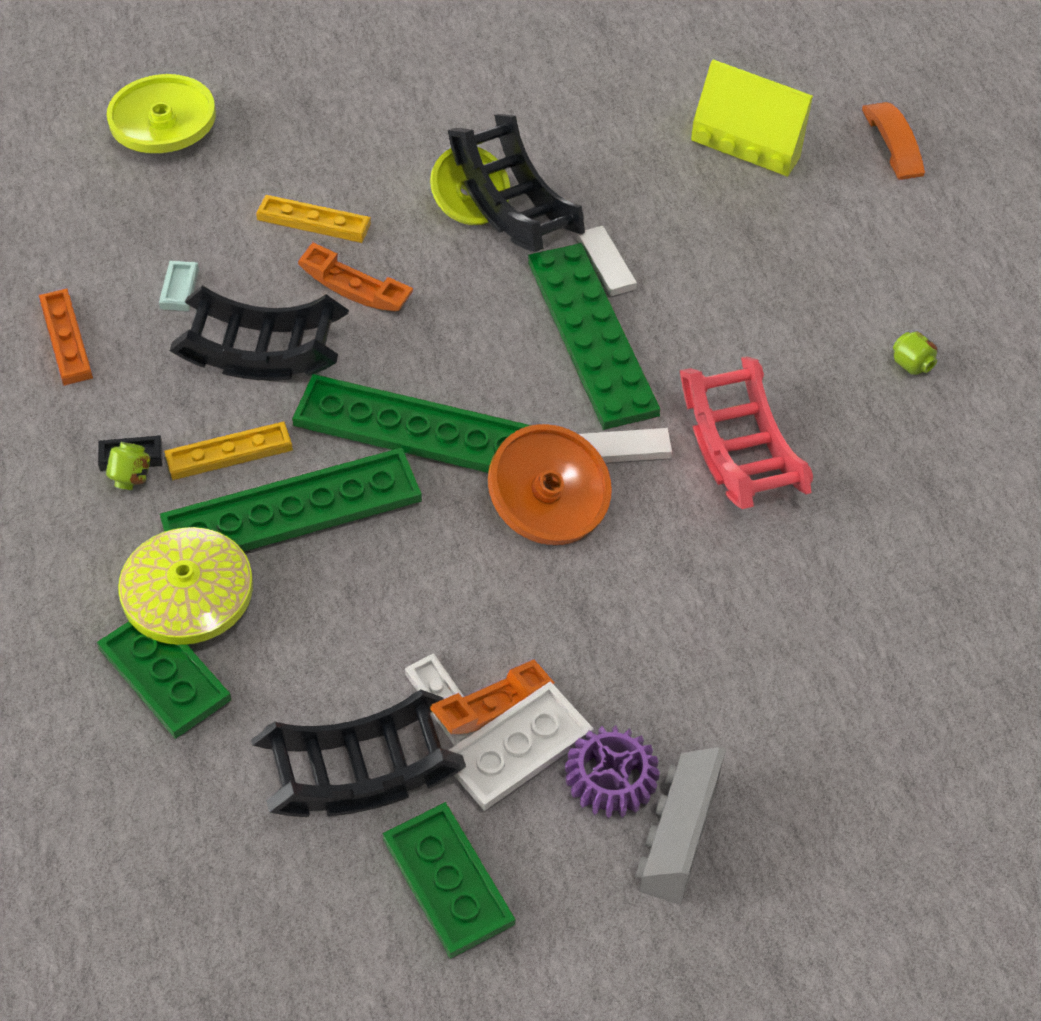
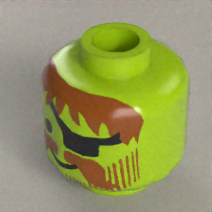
M906 332L897 339L893 346L895 362L912 375H918L922 372L928 373L937 363L938 349L936 344L921 332Z
M120 442L119 447L111 449L106 475L115 481V487L133 490L134 485L145 483L150 464V456L144 452L145 447Z

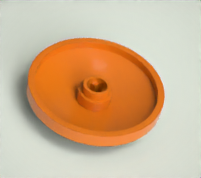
M537 424L515 431L499 446L492 458L488 471L489 494L500 517L515 532L537 543L564 545L584 538L602 521L610 505L612 493L611 479L603 458L589 441L576 432L561 426Z

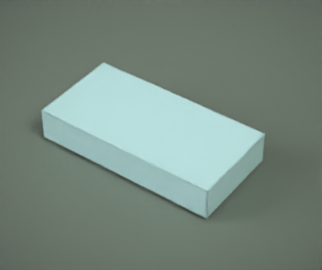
M169 261L159 300L160 309L189 311L190 306L185 303V299L194 292L199 272L198 262Z

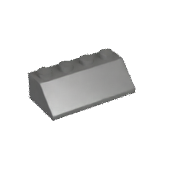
M715 747L681 753L678 766L671 764L665 783L671 786L668 796L661 794L656 810V815L661 816L658 826L651 825L646 845L652 848L649 857H641L636 877L642 878L639 892L679 905L682 904L718 784L726 752L725 748Z

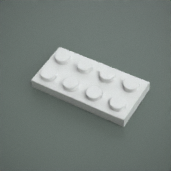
M550 681L451 748L449 751L463 755L466 767L454 776L479 806L486 811L567 754L571 748H575V742L578 738L585 740L586 733L589 730L593 732L594 728Z

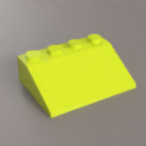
M713 59L709 66L694 117L691 140L788 177L801 157L813 95Z

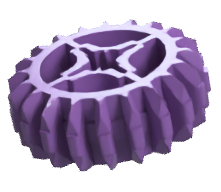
M616 725L612 728V732H606L604 727L601 726L598 730V735L589 730L586 733L585 740L578 738L575 742V748L569 750V760L565 763V772L568 774L566 775V784L572 787L571 795L573 798L581 797L580 805L582 808L590 804L593 805L592 812L594 815L600 809L606 810L605 814L608 819L612 816L613 811H618L623 818L626 815L627 808L636 813L639 810L640 803L647 805L650 801V794L656 792V782L659 780L660 771L657 769V756H652V746H643L644 739L642 735L633 739L630 728L624 734L618 733L619 730ZM592 758H595L596 767L593 768L592 773L587 775L584 767ZM637 768L640 777L633 785H630L628 779L629 775H631V770Z

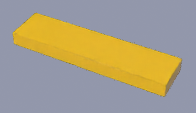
M265 195L256 212L257 220L359 243H363L371 225V217L271 195Z
M283 421L164 450L173 481L293 451V447L285 422Z

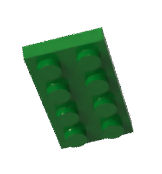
M129 621L97 641L98 649L175 739L232 701L230 692L187 644H167L153 640L139 632Z
M446 802L382 833L383 841L450 959L515 925V917Z

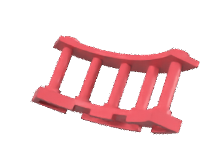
M747 356L741 357L743 369L708 377L702 375L701 371L692 368L680 370L687 410H694L698 424L693 426V431L699 448L717 484H724L729 490L726 491L725 495L730 501L741 509L754 507L753 496H755V493L791 484L804 494L812 493L810 484L813 482L812 470L807 462L803 461L792 451L777 427L762 383L764 377L763 368L758 359ZM745 381L750 403L714 411L709 408L706 396L707 389ZM754 414L760 433L729 440L720 438L715 426L716 422ZM766 444L773 458L738 466L734 463L728 452ZM780 469L782 472L779 475L753 481L750 478L751 475Z

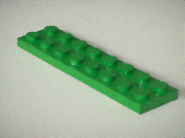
M582 243L528 254V264L603 430L660 417V406Z
M312 374L292 418L293 426L391 450L402 447L404 453L486 473L489 471L494 454L503 441L515 431L531 426Z
M401 447L163 512L159 515L164 532L191 527L209 529L227 536L245 552L422 502V493Z

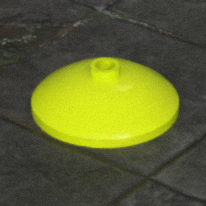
M477 147L483 165L498 160L490 152ZM452 149L446 150L435 162L430 176L431 190L436 203L445 214L460 223L467 225L489 223L466 189L464 181L467 178L462 166L456 165ZM505 169L489 175L498 191L510 188L509 178ZM461 189L466 190L468 195H464Z

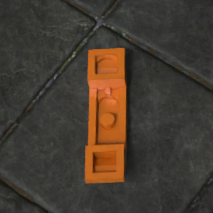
M889 102L863 105L862 111L870 126H877L891 152L889 162L898 180L924 176L925 170L917 141L907 120L899 109Z
M314 242L298 260L299 266L327 288L343 297L372 308L399 311L413 292L412 287L390 277H387L382 282L338 262V253Z
M533 659L509 670L506 679L465 697L457 693L432 704L430 709L450 734L470 733L481 729L551 681L553 685L555 682Z

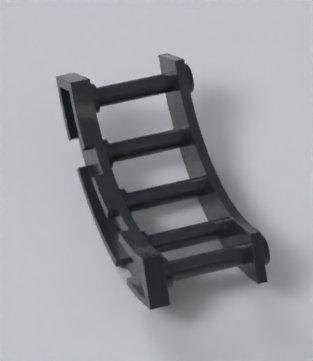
M496 114L494 115L496 127L475 134L472 129L456 127L448 130L456 165H461L467 178L464 181V185L471 198L487 221L499 233L503 231L511 237L512 243L526 250L537 252L544 249L542 236L562 228L578 234L585 233L582 206L571 203L559 196L540 177L524 148L515 115ZM499 138L505 158L483 165L477 145ZM511 168L519 184L498 191L489 175ZM526 194L536 207L518 212L507 202L509 199ZM545 215L551 221L540 224V221L533 219Z
M202 285L185 299L186 304L196 309L191 330L188 329L175 339L169 351L197 366L205 368L206 364L223 369L222 374L243 379L289 380L292 379L293 374L304 372L309 376L336 364L338 354L326 346L331 323L348 315L349 310L327 294L310 303L293 307L267 308L253 306L223 297ZM207 316L228 323L222 345L202 337ZM239 327L260 330L255 351L233 348ZM317 328L315 339L301 345L304 331ZM272 332H292L287 350L267 352Z
M420 689L411 694L407 699L388 709L349 722L322 726H299L276 721L269 724L262 732L251 739L252 746L273 751L281 782L279 791L266 800L269 813L294 817H309V811L326 810L327 816L352 814L409 798L408 791L424 784L430 789L454 776L466 767L463 755L441 747L431 716L432 710L430 709L432 704L444 698ZM419 721L429 753L426 757L408 766L397 730ZM384 736L394 772L371 779L367 772L359 742ZM346 746L356 782L331 785L321 750ZM288 751H307L316 785L295 782Z

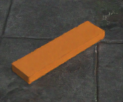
M68 289L39 295L63 385L93 379Z

